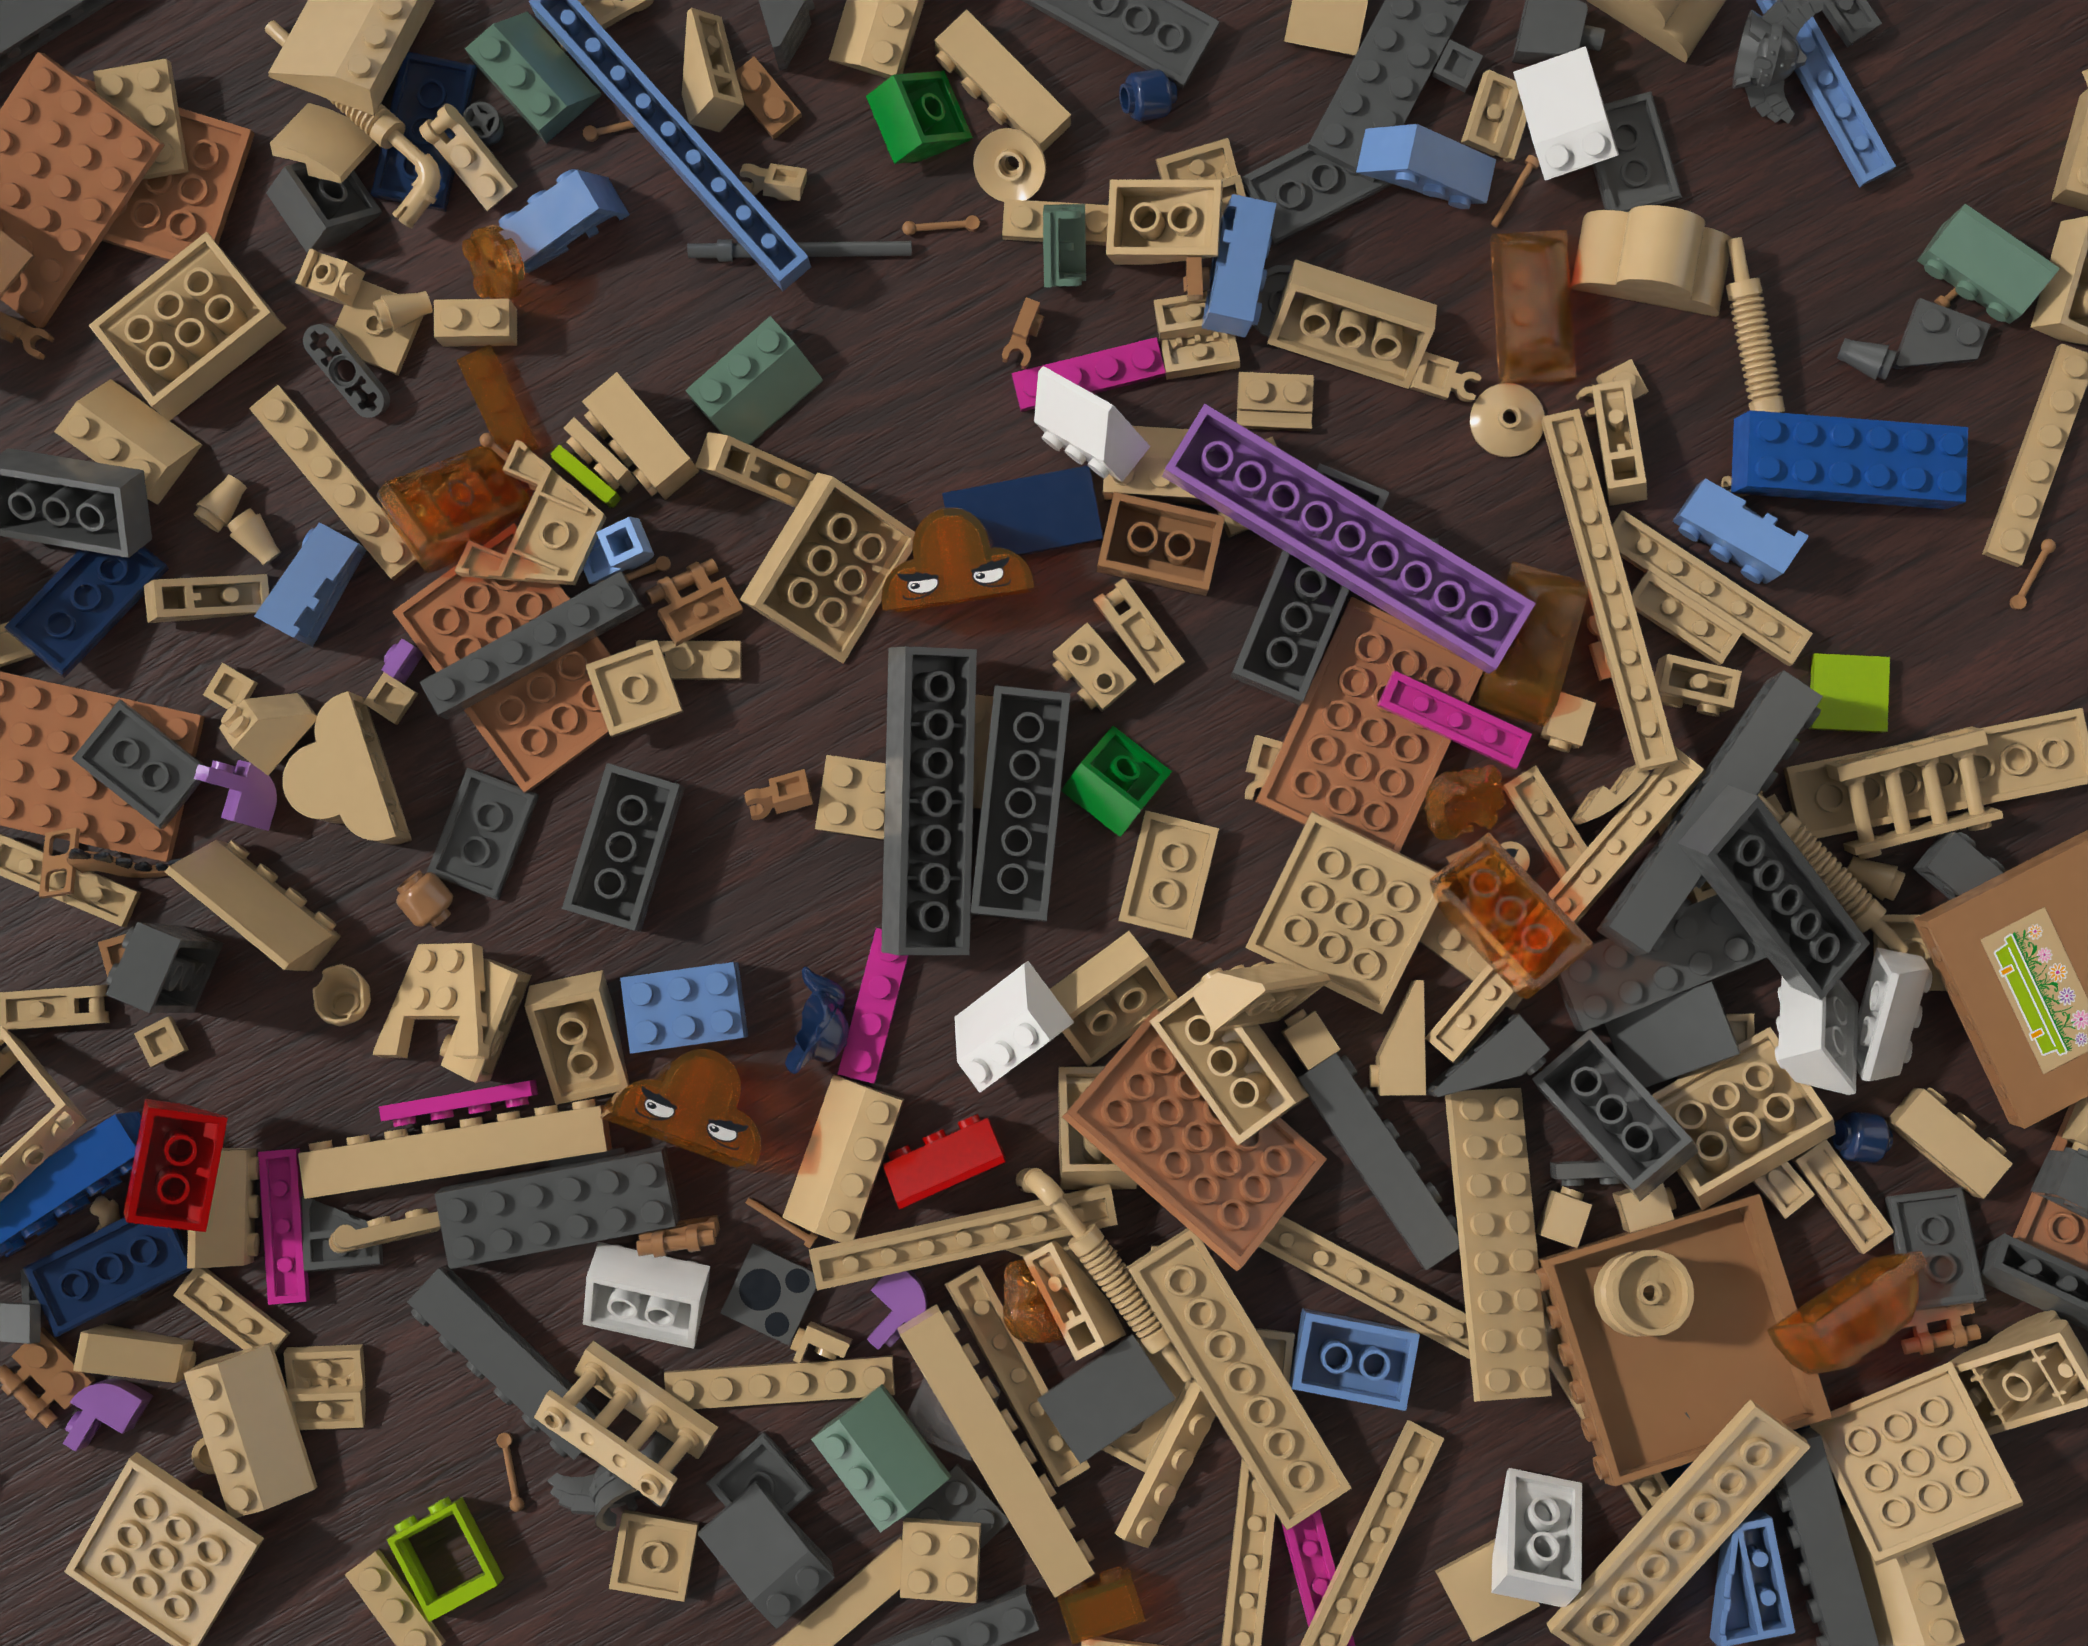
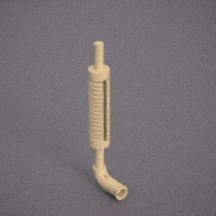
M274 20L270 21L265 27V32L283 47L289 33ZM330 100L333 105L335 104L342 113H345L352 122H355L380 147L389 149L394 146L415 165L418 177L412 184L413 188L392 213L395 218L398 219L399 217V221L412 229L431 203L434 204L437 200L435 196L440 188L441 180L438 164L430 154H424L403 135L405 124L383 104H380L373 116Z
M1742 237L1727 240L1735 282L1726 285L1728 300L1733 302L1730 304V308L1734 309L1731 312V315L1735 316L1732 321L1737 323L1734 325V329L1738 330L1735 336L1740 337L1736 341L1741 344L1738 346V350L1742 351L1739 357L1744 358L1740 362L1745 365L1742 368V371L1746 372L1743 377L1748 379L1744 382L1745 385L1749 386L1746 392L1751 393L1747 396L1748 399L1752 400L1749 403V408L1752 411L1781 413L1785 411L1783 396L1778 395L1782 392L1780 388H1777L1780 382L1775 381L1779 378V375L1774 374L1778 370L1776 367H1772L1776 364V361L1771 360L1775 357V354L1770 353L1773 350V347L1769 346L1772 340L1767 339L1771 336V333L1766 332L1769 329V325H1765L1768 322V319L1764 318L1767 313L1762 310L1765 308V304H1761L1764 297H1760L1763 293L1760 278L1750 279ZM1724 476L1722 478V488L1731 486L1732 476ZM1734 494L1738 497L1749 496L1747 494Z
M1759 793L1757 796L1772 813L1860 931L1863 933L1871 929L1890 950L1906 953L1909 950L1908 945L1881 919L1886 913V909L1877 899H1872V894L1867 893V889L1862 888V884L1857 883L1856 878H1851L1852 874L1850 872L1846 873L1847 868L1842 867L1841 862H1836L1837 858L1831 857L1832 853L1830 851L1826 852L1827 848L1825 846L1821 847L1822 843L1820 841L1816 842L1817 837L1811 836L1812 832L1806 831L1807 827L1805 825L1801 826V821L1791 811L1781 815Z
M1025 1168L1021 1170L1016 1177L1017 1187L1022 1186L1020 1189L1022 1192L1034 1193L1046 1207L1050 1205L1073 1235L1068 1242L1069 1247L1077 1257H1081V1263H1085L1084 1267L1089 1269L1090 1275H1093L1094 1280H1098L1097 1284L1102 1286L1103 1292H1107L1106 1296L1108 1298L1111 1297L1110 1301L1115 1303L1116 1309H1120L1119 1313L1124 1315L1125 1321L1128 1320V1325L1133 1326L1132 1330L1137 1332V1337L1141 1338V1342L1150 1354L1161 1351L1183 1382L1190 1380L1193 1376L1126 1268V1264L1124 1262L1121 1263L1122 1259L1120 1256L1117 1257L1116 1251H1112L1113 1247L1108 1245V1240H1103L1105 1236L1096 1224L1093 1223L1085 1227L1062 1197L1064 1194L1063 1190L1041 1169Z

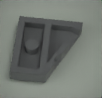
M1919 298L1914 305L1892 368L1904 369L1909 366L1926 365L1927 367L1950 362L1955 364L1974 362L1979 357L1991 324Z
M301 1197L304 1271L314 1272L383 1265L382 1244L345 1253H336L329 1246V1238L339 1226L350 1225L355 1230L368 1227L366 1220L311 1198L304 1199V1197Z

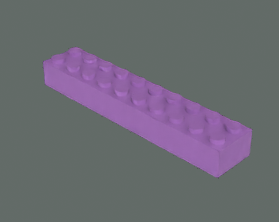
M1206 404L1203 405L1164 470L1163 478L1488 674L1497 669L1536 604Z

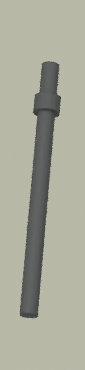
M717 239V243L687 244L688 258H717L718 262H733L734 258H752L740 243H733V239ZM912 241L796 242L808 257L912 256Z

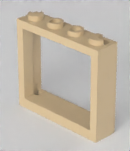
M0 1025V1046L4 1042L7 1046L0 1051V1077L19 1060L54 1103L55 1107L0 1158V1202L87 1121L23 1041L2 1025Z

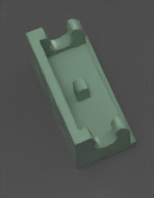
M1085 204L1044 205V287L1082 285V281H1086Z

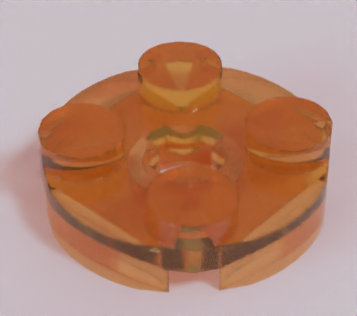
M488 225L474 230L470 238L463 241L462 251L465 258L469 261L474 276L473 286L478 296L481 298L490 297L491 299H512L519 296L522 289L517 290L518 282L525 278L524 264L517 245L512 238L504 239L499 233L503 229L498 225Z

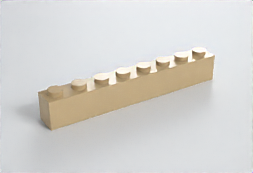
M595 1099L572 1102L573 1110L558 1112L557 1105L534 1108L535 1116L520 1118V1111L497 1114L498 1122L483 1124L482 1117L459 1120L460 1128L445 1130V1123L422 1126V1134L408 1136L407 1128L384 1132V1140L370 1142V1135L367 1134L346 1138L347 1145L333 1147L332 1140L310 1143V1151L298 1153L304 1199L609 1151L612 1149L606 1105L595 1106Z
M936 1304L899 1326L897 1329L902 1340L1055 1598L1095 1574L1089 1564L1095 1558L1084 1539L1076 1542L1070 1532V1529L1076 1525L1065 1506L1057 1509L1050 1498L1057 1493L1046 1474L1038 1477L1033 1469L1032 1464L1037 1462V1459L1028 1443L1024 1441L1019 1445L1012 1432L1018 1429L1008 1409L1006 1408L1000 1412L993 1401L999 1394L988 1376L980 1379L974 1366L980 1362L969 1343L961 1346L954 1333L958 1332L960 1328L951 1312L947 1310L942 1313Z

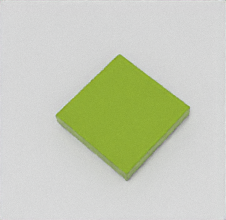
M1812 654L1810 688L1823 697L1816 706L1821 709V712L1809 729L1872 733L1888 732L1890 657Z

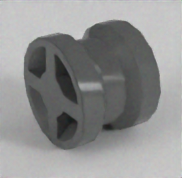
M485 102L473 103L466 108L463 118L486 147L498 143L504 135L505 127L496 109Z

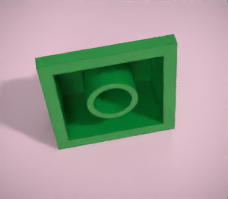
M945 71L894 74L866 96L894 164L919 162L966 143L973 138Z
M1112 726L1080 763L1061 791L1103 823L1104 826L1121 837L1172 771L1120 730Z

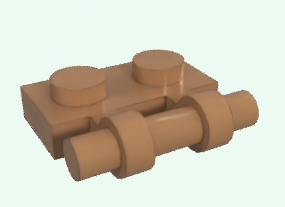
M712 558L701 564L695 562L686 567L687 571L671 579L666 576L658 580L656 586L645 591L651 604L662 599L668 602L669 605L658 610V616L675 646L742 614L743 608L725 577L711 584L708 577L718 572V567ZM692 584L697 586L698 591L683 598L678 593V591Z
M718 1215L680 1220L675 1227L639 1233L640 1241L636 1243L638 1256L653 1254L654 1258L667 1256V1252L688 1249V1252L701 1251L702 1246L715 1245V1237H717L720 1231Z
M1899 1287L1888 1290L1896 1327L1900 1329L1912 1327L1913 1338L1901 1340L1905 1355L1919 1352L1920 1355L1934 1353L1935 1348L1949 1345L1958 1348L1967 1346L1968 1341L1981 1339V1332L1977 1324L1963 1327L1960 1316L1975 1313L1973 1304L1907 1312L1903 1288ZM1940 1320L1946 1321L1947 1330L1929 1333L1927 1323Z
M44 1327L41 1328L40 1343H24L11 1356L21 1366L17 1373L14 1374L5 1364L0 1367L1 1389L9 1397L13 1395L27 1409L25 1413L33 1421L37 1419L46 1429L58 1419L49 1409L55 1401L66 1410L73 1405L70 1401L79 1391L93 1385L97 1381L90 1373L73 1371L75 1358ZM31 1377L46 1391L40 1398L25 1385Z

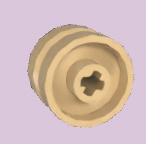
M1660 1250L1625 1252L1609 1259L1599 1271L1594 1285L1595 1305L1602 1320L1618 1333L1628 1337L1666 1335L1680 1328L1690 1316L1694 1303L1693 1281L1686 1267L1671 1254Z

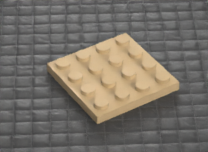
M1312 811L1245 948L1276 963L1283 962L1326 973L1330 981L1324 985L1325 987L1383 1014L1450 877Z
M1952 1362L1830 1412L1832 1418L1810 1424V1427L1822 1437L1830 1470L1876 1566L2023 1506V1501Z
M136 1452L129 1458L64 1572L172 1646H200L264 1538Z

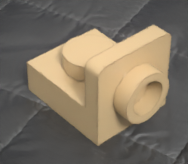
M811 1321L806 1330L799 1327L790 1347V1349L797 1351L793 1361L801 1363L809 1344L816 1346L814 1351L823 1357L835 1360L837 1356L844 1358L853 1339Z

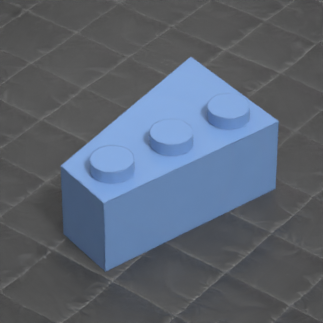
M1419 124L1367 128L1364 133L1356 173L1408 188L1430 197L1446 200L1448 205L1455 208L1470 209L1471 204L1487 203L1496 159Z
M576 169L568 170L557 178V184L552 188L532 195L527 200L528 205L520 211H513L504 215L499 220L500 225L493 229L490 234L512 271L530 273L568 251L569 249L566 245L586 232L589 238L598 234L599 231L596 226L613 216H617L619 220L629 216V212L609 178Z
M1236 194L1231 195L1221 218L1219 257H1212L1210 290H1207L1202 329L1246 337L1251 325H1258L1262 303L1257 302L1259 291H1263L1266 281L1267 269H1264V265L1271 247L1272 236L1270 234L1277 203Z
M1705 478L1697 484L1673 519V522L1680 526L1678 531L1692 541L1697 542L1699 539L1710 546L1709 552L1717 559L1726 563L1732 561L1741 567V574L1754 583L1760 584V582L1767 584L1784 574L1809 536L1799 530L1793 536L1776 527L1775 524L1778 521L1776 517L1769 513L1764 518L1745 506L1747 503L1745 500Z
M319 522L315 529L312 528L308 531L303 540L302 548L254 617L313 647L367 551L366 548Z
M1763 1510L1752 1511L1720 1546L1710 1629V1639L1717 1646H1732L1795 1633L1773 1520Z

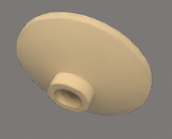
M1012 128L998 129L985 136L976 148L973 160L974 173L980 186L991 197L1004 202V199L1027 200L1042 186L1046 175L1045 157L1038 143L1025 132ZM1008 157H1015L1019 162V167H1012L1008 162Z
M1513 383L1497 384L1482 392L1473 404L1470 413L1471 432L1481 448L1492 455L1504 458L1520 456L1531 450L1541 438L1543 433L1541 420L1545 416L1544 410L1538 398L1527 388ZM1508 411L1514 413L1516 417L1515 423H1506L1503 420V413Z

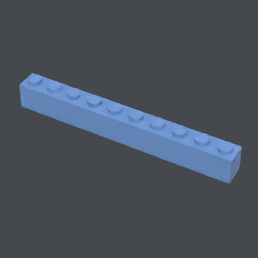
M578 0L529 1L535 16L782 291L786 290L811 268L809 258Z

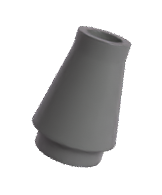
M1845 338L1837 359L1844 361L1873 380H1876V377L1886 380L1897 352L1888 349L1889 345L1855 341Z

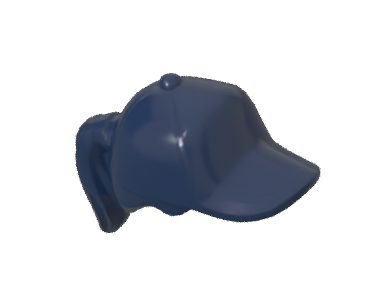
M806 966L802 969V977L812 994L806 1001L802 1011V1026L795 1036L797 1045L790 1051L785 1061L787 1069L792 1074H797L811 1059L820 1062L835 1060L841 1050L846 1047L849 1033L848 1022L842 1012L846 998L844 990L836 982L815 974Z

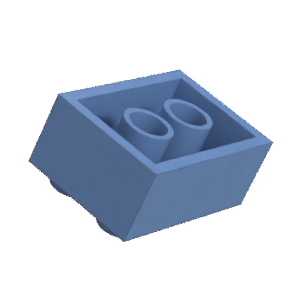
M738 962L620 978L630 1054L748 1037Z
M1302 1308L1289 1385L1294 1390L1406 1411L1420 1334L1414 1329Z

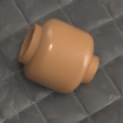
M419 870L398 886L397 891L400 894L397 896L396 903L415 926L422 927L430 923L434 928L451 915L447 908L453 901V894L435 873L427 872L423 874Z

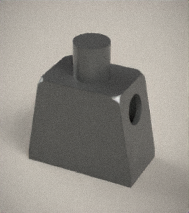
M1525 0L1512 62L1518 64H1537L1585 46L1587 49L1600 51L1605 29L1585 25L1588 5L1582 1Z

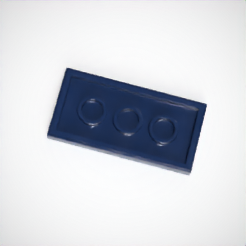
M408 52L398 71L390 112L405 124L403 135L424 154H430L438 164L441 174L440 188L435 196L437 200L434 204L431 203L428 209L446 212L455 171L436 147L423 138L419 127L428 119L434 120L438 116L437 111L445 104L455 107L463 117V113L471 103L478 69L476 65ZM450 128L444 131L451 140L456 136ZM394 146L389 149L381 147L371 195L375 198L402 203L412 190V184L418 175L415 171V165Z
M1088 465L942 493L956 568L1103 540L1092 476Z
M144 546L129 558L79 549L4 628L65 678L145 595L144 585L152 580L160 579L169 569L164 562Z
M125 1217L23 1267L55 1337L192 1269L187 1268L188 1246L179 1229L126 1223Z

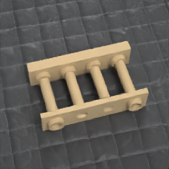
M1971 726L1826 763L1828 777L1842 782L1848 788L1857 829L1858 840L1843 843L1844 850L1858 855L1859 859H1867L1881 855V849L1966 827H1968L1969 831L1983 830L1992 826L1991 821L2002 819L2003 813L2001 810L1983 806L1973 754L1976 753V747L1988 745L1985 730ZM1952 754L1954 758L1958 759L1968 812L1947 817L1936 764L1940 762L1939 757ZM1916 763V767H1921L1932 821L1910 826L1899 773L1903 771L1902 766ZM1879 772L1880 776H1884L1895 830L1874 835L1862 782L1866 781V775Z
M592 1341L585 1349L574 1371V1374L580 1377L563 1398L549 1390L534 1418L640 1491L644 1496L662 1506L678 1479L671 1474V1471L686 1452L699 1459L708 1447L718 1427L605 1348ZM592 1387L611 1399L594 1420L575 1407ZM623 1409H626L642 1420V1423L626 1442L607 1429ZM655 1430L674 1443L658 1464L639 1452V1449Z

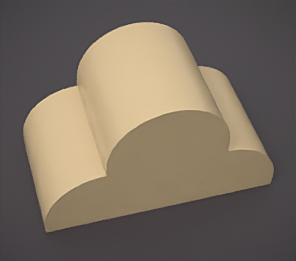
M1726 0L1586 1L1686 63Z
M1645 205L1634 207L1629 212L1616 210L1591 211L1585 214L1583 218L1570 289L1717 317L1720 311L1730 257L1727 240L1732 238L1721 231L1705 227V220L1701 216L1675 207Z
M349 691L336 695L327 701L318 713L315 722L316 742L299 749L286 764L283 773V790L288 802L296 811L304 816L329 823H344L351 832L363 839L389 845L411 841L412 839L369 708L363 703L365 698Z
M2054 1310L2037 1313L2020 1320L1999 1332L1987 1343L1970 1349L1949 1361L1953 1363L1989 1435L2088 1406V1356L2068 1321L2061 1320Z

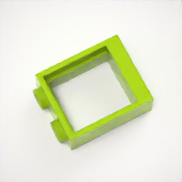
M448 1496L428 1507L430 1514L420 1520H417L415 1515L404 1519L394 1525L396 1533L387 1539L429 1622L496 1587L504 1579L463 1497L451 1502ZM454 1514L483 1573L438 1596L408 1538Z

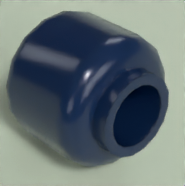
M1160 69L1129 74L1119 90L1122 110L1138 122L1161 119L1168 116L1172 103L1177 101V88L1174 81H1169L1167 75Z
M1852 1111L1846 1113L1834 1125L1836 1134L1832 1136L1833 1145L1841 1157L1846 1160L1865 1163L1879 1162L1892 1147L1893 1134L1885 1119L1878 1114Z

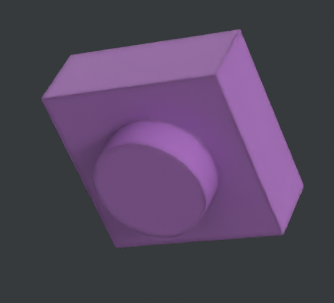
M401 639L398 644H394L387 651L384 657L385 665L381 670L405 684L422 658L423 653L416 646Z

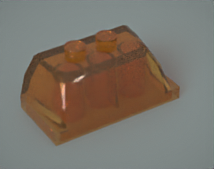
M1567 230L1492 234L1490 239L1499 384L1573 381L1576 378Z
M1513 561L1510 564L1505 585L1536 604L1497 669L1490 674L1485 671L1482 672L1476 685L1471 706L1544 727L1558 704L1586 604L1588 587L1584 581Z
M1489 832L1430 879L1433 896L1437 900V905L1445 918L1519 997L1529 999L1593 947V942Z
M1921 1251L1873 1257L1767 1329V1332L1773 1344L1788 1362L1808 1375L1853 1366L1862 1359V1356L1885 1344L1888 1338L1912 1321L1919 1300V1270L1927 1266L1928 1263Z

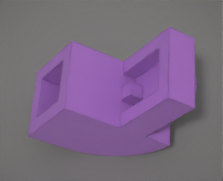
M214 760L211 767L198 764L194 779L229 788L221 818L269 831L277 803L276 788L269 775H266L252 763L238 760L236 768L235 766Z
M911 1270L882 1276L871 1289L892 1310L867 1338L877 1350L884 1343L891 1347L901 1337L897 1328L904 1322H908L927 1310L925 1288L920 1279Z
M107 1379L82 1389L70 1401L71 1404L80 1408L82 1412L78 1410L69 1420L65 1428L69 1434L63 1444L75 1452L87 1447L102 1422L121 1434L134 1429L153 1395L137 1385L122 1379Z

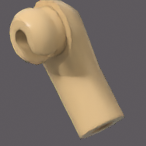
M98 1196L90 1207V1212L99 1217V1225L94 1232L121 1219L119 1205L113 1199L109 1201L105 1196Z

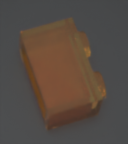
M1121 1567L1110 1568L1099 1574L1100 1579L1088 1583L1084 1580L1058 1596V1602L1072 1645L1146 1621L1130 1569L1122 1571Z

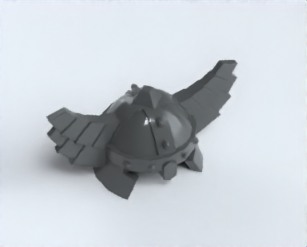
M1777 0L1763 16L1753 10L1749 12L1739 45L1732 87L1733 89L1745 87L1751 108L1755 107L1762 118L1767 116L1775 123L1783 119L1788 124L1793 118L1795 112L1789 106L1786 99L1784 79L1789 77L1795 69L1806 63L1807 57L1800 49L1796 37L1803 25L1812 16L1824 10L1823 0Z
M657 1432L652 1441L640 1452L658 1464L674 1443ZM601 1464L595 1474L569 1477L556 1473L547 1480L553 1486L550 1494L559 1500L560 1506L571 1509L572 1514L595 1515V1525L605 1531H612L616 1527L617 1514L611 1512V1508L627 1505L629 1511H635L638 1508L635 1500L643 1496L640 1491ZM670 1493L662 1506L658 1505L650 1498L649 1500L658 1507H664L670 1499Z

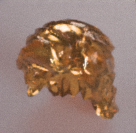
M1486 765L1482 768L1477 766L1474 769H1464L1460 772L1446 771L1432 781L1426 792L1424 810L1428 827L1436 838L1452 840L1463 833L1474 832V826L1469 825L1473 822L1480 827H1487L1488 829H1491L1498 821L1496 811L1503 808L1506 804L1504 793H1502L1504 785L1501 783L1502 773L1497 767Z
M1025 1260L1010 1262L1005 1269V1284L1003 1285L1005 1298L1003 1319L1010 1333L1021 1342L1033 1344L1052 1343L1053 1341L1063 1340L1064 1337L1047 1303L1042 1299V1294Z

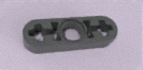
M328 323L310 326L303 336L305 350L360 416L366 418L376 417L385 413L390 405V396L387 389L339 330ZM317 333L319 335L328 334L327 346L332 352L341 349L342 354L334 356L329 362L327 358L333 356V354L327 347H317L316 343L319 341ZM342 360H349L355 366L356 374L351 381L343 380L338 373V365ZM365 379L367 383L362 384L361 388L367 394L375 393L378 398L374 401L377 408L375 406L366 407L364 402L368 398L361 389L353 392L351 387L359 385Z

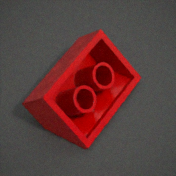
M145 1099L124 1208L126 1223L199 1232L207 1231L228 1121L227 1116L186 1104Z
M977 1113L957 1122L960 1129L946 1135L944 1129H941L924 1137L925 1145L911 1151L908 1144L888 1153L890 1161L885 1162L883 1167L899 1209L1006 1162V1155L989 1117L981 1120Z

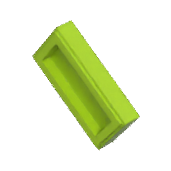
M560 444L551 453V458L609 508H614L622 499L616 491Z

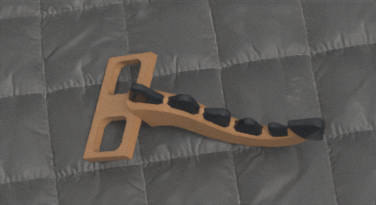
M77 827L45 833L39 897L44 899L74 894L76 869L81 873L100 871L130 878H156L168 876L165 873L166 869L183 858L169 860L168 864L158 862L156 865H150L145 861L134 863L131 858H117L109 852L103 851L99 853L78 849L80 829ZM70 835L68 852L53 856V842L55 838ZM66 870L65 887L62 890L49 892L51 874Z

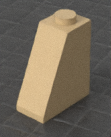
M103 1324L81 1332L73 1371L177 1383L185 1379L184 1372L195 1366L196 1352L192 1351L194 1341Z

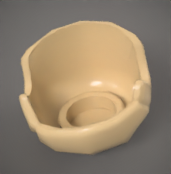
M339 964L324 969L322 971V980L312 990L315 1001L314 1007L317 1014L326 1023L339 1027L349 1025L361 1019L368 1010L371 1001L369 984L355 968Z

